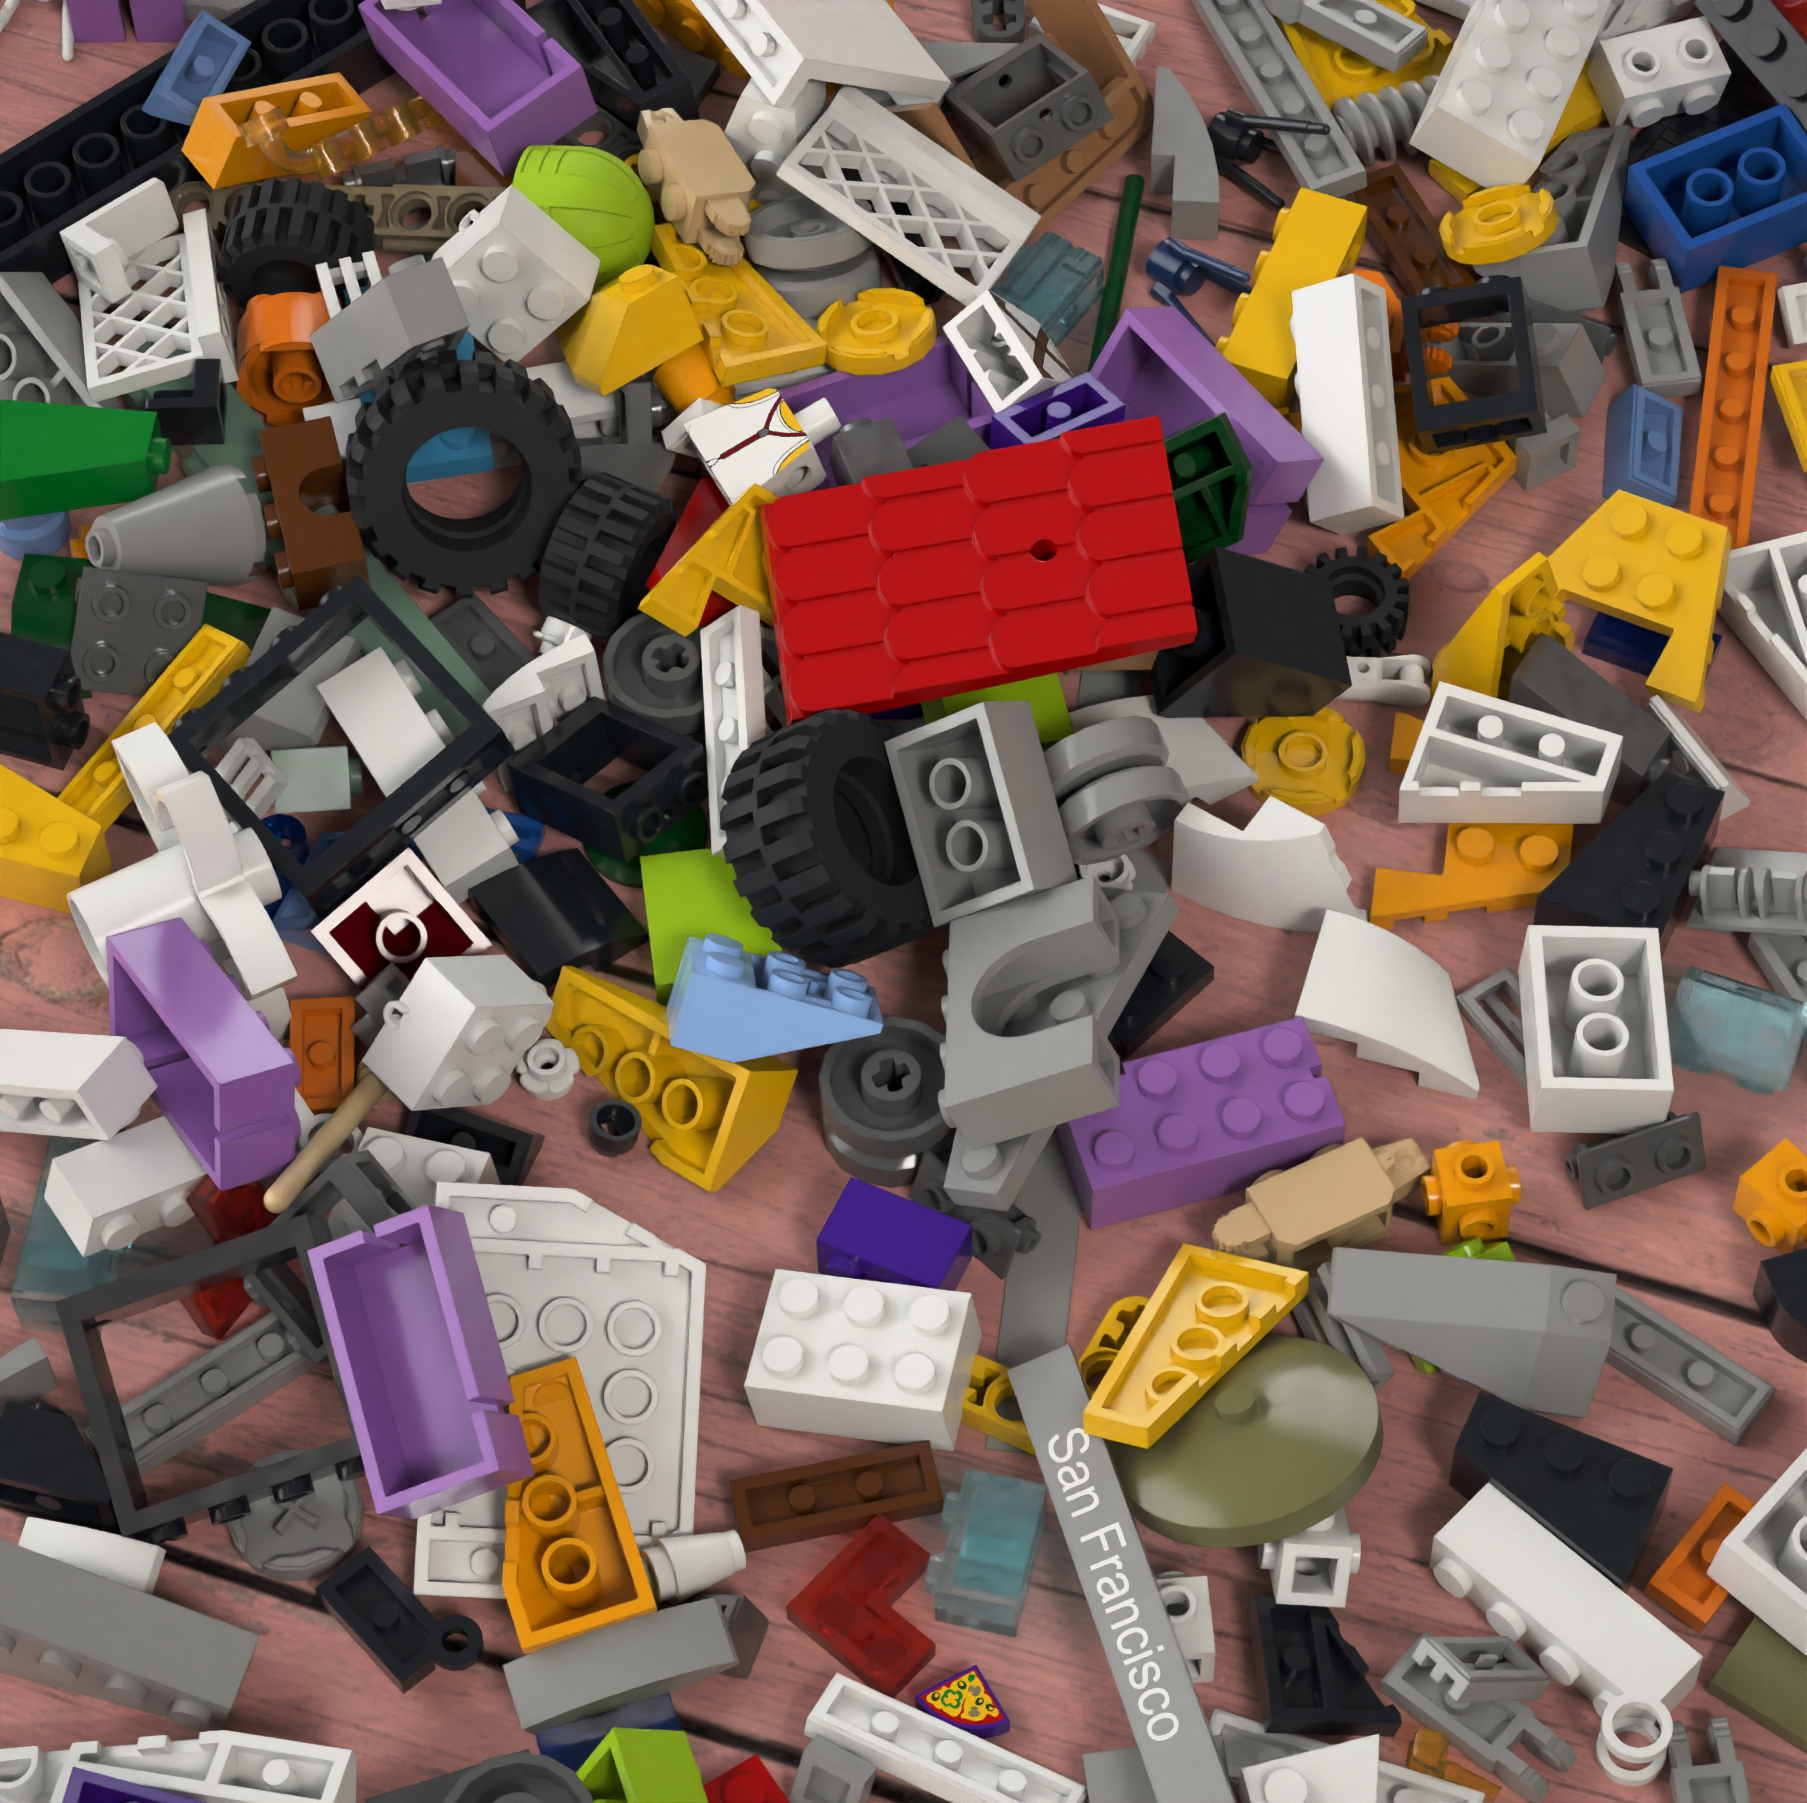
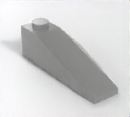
M0 272V399L121 409L116 397L93 403L87 389L82 328L75 314L43 272Z
M1335 1247L1332 1251L1327 1316L1397 1351L1404 1350L1440 1368L1441 1373L1459 1382L1464 1380L1497 1396L1500 1400L1533 1413L1584 1419L1587 1416L1612 1342L1617 1274L1550 1264Z

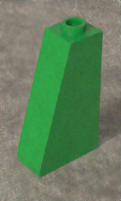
M0 399V521L132 502L155 492L159 474H168L171 463L170 438L162 437L157 412Z

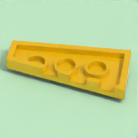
M672 222L653 226L651 250L661 269L680 277L704 338L699 343L722 387L781 374H791L799 370L824 365L828 344L744 257H742L741 263L732 265V267L718 265V263L712 262L711 258H708L709 254L704 252L699 243L685 244Z
M1183 1243L1083 1411L1084 1433L1149 1449L1309 1293V1272Z

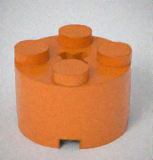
M287 292L273 296L269 294L257 295L249 300L246 312L239 321L236 332V356L239 380H237V392L250 407L253 406L258 411L266 414V422L277 427L305 421L302 408L335 401L309 337L330 320L322 292L314 294ZM338 298L339 305L342 311V302L341 299Z

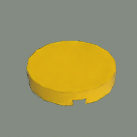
M1512 183L1494 186L1468 196L1467 199L1461 202L1463 210L1453 216L1451 210L1448 211L1442 218L1438 230L1443 247L1449 258L1461 264L1485 265L1513 259L1540 246L1556 231L1559 217L1555 202L1549 191L1541 188L1539 193H1532L1530 185Z
M872 288L856 293L858 301L850 302L844 306L843 299L831 304L818 318L815 331L828 344L825 363L837 371L861 376L883 375L898 371L923 359L935 345L937 326L935 314L931 306L930 309L925 307L924 299L917 294L896 288Z
M1324 707L1314 716L1265 717L1259 723L1257 719L1248 727L1241 745L1240 758L1257 772L1259 779L1258 782L1248 786L1253 797L1264 804L1269 796H1272L1308 816H1321L1343 807L1358 792L1365 773L1366 756L1363 738L1357 729L1354 732L1352 727L1345 723L1343 715L1329 707Z

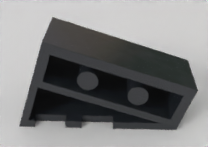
M543 0L525 10L545 30L548 40L553 38L582 66L594 102L637 133L640 111L643 110L658 111L661 108H673L683 121L700 119L690 78L633 0Z
M1664 771L1537 896L1533 925L1658 928L1662 959L1690 896V873L1692 870L1701 871L1717 835L1725 792Z
M1480 1392L1454 1447L1449 1485L1470 1501L1489 1482L1627 1594L1665 1507L1673 1468Z

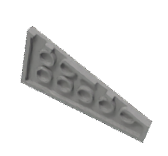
M1100 887L1119 918V965L1053 985L1037 993L1023 1003L1010 1017L1002 1031L1001 1037H1017L1031 1034L1092 1014L1106 1037H1108L1180 911L1170 893ZM1056 1126L973 1151L959 1130L956 1129L943 1186L954 1205L1008 1212Z

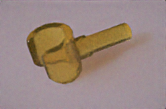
M1426 1728L1418 1729L1415 1732L1414 1740L1409 1742L1406 1759L1407 1769L1485 1793L1484 1799L1492 1803L1495 1802L1501 1790L1500 1786L1461 1767L1456 1762L1447 1760L1449 1738L1446 1735Z

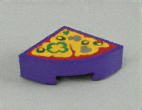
M977 1665L915 1695V1706L918 1710L979 1738H991L1010 1731V1720Z

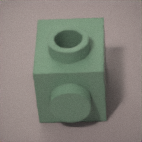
M346 744L270 749L271 760L289 781L274 801L275 814L351 809V795L363 794L360 757H348Z

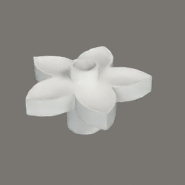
M156 722L111 741L132 797L158 852L154 853L151 857L67 893V900L74 921L101 978L109 988L108 937L181 917L198 940L204 939L209 944L215 962L226 976L233 975L240 986L242 996L255 1012L261 1011L264 1014L271 1033L278 1041L289 1036L292 1015L283 987L295 982L298 975L264 908L265 905L281 899L282 892L274 868L258 836L250 827L232 834L209 775L203 771L189 775L177 751Z

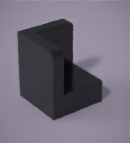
M196 359L194 390H160L154 393L153 398L145 400L144 411L157 412L162 437L170 438L171 445H212L225 443L228 395L221 360Z

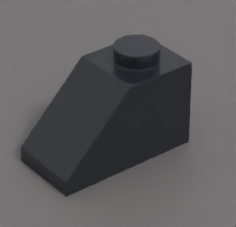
M6 1402L0 1418V1506L118 1534L120 1527L106 1478L72 1417L67 1416L62 1410L45 1403H32L28 1407Z

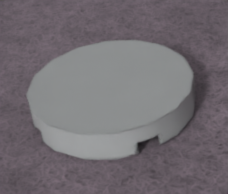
M310 1450L281 1451L260 1459L247 1472ZM336 1473L313 1481L315 1492L308 1496L276 1504L272 1495L249 1503L252 1514L227 1523L238 1556L255 1572L278 1581H308L333 1571L353 1553L363 1533L365 1507L356 1480L339 1482Z

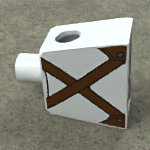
M986 290L942 327L995 413L1075 378L1040 323L992 291ZM995 333V336H994V337H996V338H998V339H1001V340H1003V341H1002V342H992V341H991V338H992L993 334Z

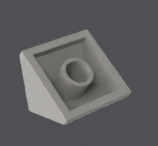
M273 606L245 667H249L269 650L273 639L282 630L289 626H298L305 619ZM347 635L344 636L219 742L218 748L226 755L238 738H254L263 751L274 748L318 745L332 712L316 686L356 662L362 645L355 638Z

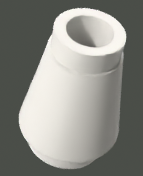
M735 1530L723 1533L715 1532L654 1539L651 1548L640 1551L642 1563L656 1604L669 1601L672 1605H677L733 1575L734 1572L744 1570L747 1563L742 1541Z

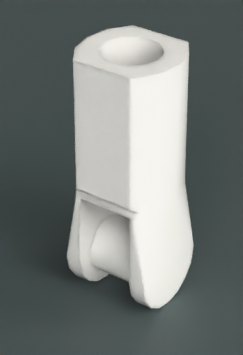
M1415 654L1381 658L1346 656L1352 686L1334 699L1374 701L1408 708L1424 706L1431 698L1430 688L1424 684L1425 678L1431 672L1430 661L1421 655Z

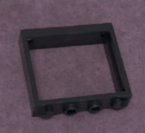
M359 575L355 576L346 585H338L328 591L320 600L318 609L298 626L293 625L282 630L273 639L269 650L249 667H241L231 673L223 682L220 692L201 708H194L183 714L174 724L172 732L167 736L189 775L198 771H203L209 775L225 815L240 831L249 827L253 829L261 841L273 868L319 919L325 916L515 753L502 728ZM368 618L461 717L469 728L304 868L203 756L358 624Z
M306 1213L55 1302L122 1537L147 1539L148 1543L153 1545L166 1541H178L189 1535L186 1525L210 1517L212 1525L229 1523L252 1514L249 1503L273 1495L276 1504L285 1503L314 1493L313 1481L336 1473L339 1482L365 1476L363 1460L307 1250L333 1241L327 1219ZM299 1258L351 1437L149 1506L98 1328Z

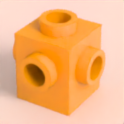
M1787 1138L1740 1176L1732 1208L1746 1222L1752 1235L1761 1244L1770 1248L1775 1247L1783 1255L1807 1248V1156Z
M1462 1140L1454 1142L1446 1148L1434 1149L1431 1175L1421 1178V1191L1427 1216L1435 1215L1442 1246L1460 1244L1474 1237H1480L1481 1241L1507 1237L1512 1205L1520 1204L1521 1186L1515 1164L1505 1165L1500 1141L1478 1143L1473 1140Z

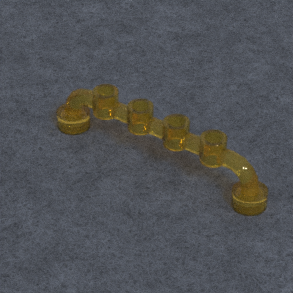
M419 94L301 151L292 150L281 136V133L290 129V126L280 106L240 125L237 129L248 149L259 145L268 160L281 171L293 175L306 174L313 171L317 181L320 182L350 167L345 158L348 154L351 155L354 163L358 164L386 150L382 138L387 137L391 147L423 132L418 121L423 120L427 130L446 120Z

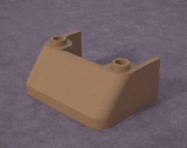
M1026 0L1045 32L1044 36L1090 72L1114 119L1018 182L1009 177L981 151L970 160L936 102L884 107L1041 215V219L1026 241L1032 239L1140 140L1149 131L1154 120L1152 96L1096 0ZM1045 108L1040 112V119L1050 113L1049 108Z

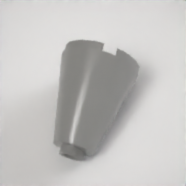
M229 464L212 466L98 516L94 520L91 530L87 533L86 552L90 562L100 569L203 581L213 586L237 587L253 582L258 576L250 574L253 564L264 562L266 526L261 503L256 493L245 494L237 479L247 477L240 469Z

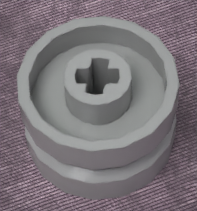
M804 194L774 200L756 208L750 213V218H752L750 228L744 236L746 254L756 263L753 268L803 319L819 318L831 304L843 299V305L845 306L850 302L858 301L856 293L867 289L881 288L879 258L869 248L874 242ZM854 199L858 206L869 213H873L872 206L865 199Z
M1129 716L1104 721L1086 727L1062 739L1043 753L1073 864L1088 865L1106 862L1122 855L1133 853L1157 841L1174 829L1176 817L1188 802L1192 803L1180 775L1173 768L1165 767L1170 753L1157 724L1151 718Z

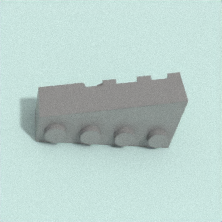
M0 1539L1 1673L166 1717L192 1731L225 1730L252 1662L260 1635Z

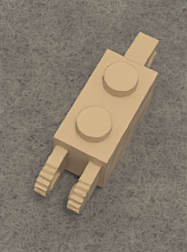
M661 108L658 111H651L650 109L640 111L637 133L644 149L640 151L638 156V171L642 182L649 186L660 203L664 217L672 222L685 244L699 243L704 252L709 254L708 258H711L712 262L724 265V267L738 265L742 261L745 249L743 243H740L741 239L739 237L741 235L745 236V233H748L752 220L748 210L755 189V180L719 125L705 119L683 121L673 108Z
M1363 1136L1344 1145L1339 1143L1330 1144L1317 1151L1309 1161L1286 1171L1281 1169L1269 1171L1260 1176L1252 1186L1246 1188L1245 1205L1229 1211L1227 1216L1222 1214V1218H1217L1216 1224H1213L1212 1239L1214 1240V1245H1212L1211 1249L1308 1272L1321 1266L1324 1262L1332 1261V1251L1335 1247L1359 1249L1386 1237L1392 1220L1393 1204L1421 1187V1178L1423 1176H1430L1431 1167L1412 1138L1370 1149Z

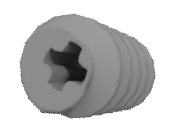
M1425 76L1420 85L1414 80L1405 81L1400 85L1399 90H1396L1393 86L1382 87L1378 91L1377 97L1371 92H1363L1358 94L1355 102L1348 97L1336 100L1333 105L1332 115L1354 152L1360 156L1365 167L1374 166L1375 148L1378 147L1387 161H1394L1396 159V143L1402 142L1409 156L1417 155L1418 149L1410 145L1409 141L1437 83L1438 76Z

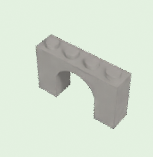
M1094 876L951 920L949 949L943 952V964L948 977V994L941 999L942 1012L947 1024L946 1041L940 1044V1057L945 1070V1088L938 1093L940 1111L948 1127H957L973 1151L1119 1107L1120 1058L1093 1014L1031 1034L1017 1037H1001L1002 1031L1010 1017L1023 1003L1037 993L1053 985L1119 965V918Z

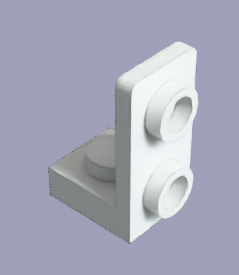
M154 177L59 233L78 281L114 304L132 293L124 272L129 267L127 259L176 231L179 227V222L164 182Z

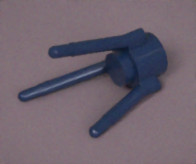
M1173 237L1165 238L1159 242L1151 252L1146 263L1145 272L1147 276L1156 282L1151 288L1150 294L1166 306H1174L1214 347H1216L1214 342L1182 305L1176 295L1185 294L1191 296L1203 286L1206 279L1239 296L1242 292L1250 294L1253 289L1245 284L1251 279L1247 271L1192 249Z

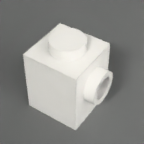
M1174 1571L1156 1575L1158 1586L1193 1682H1213L1216 1651L1207 1576L1190 1577L1186 1573Z

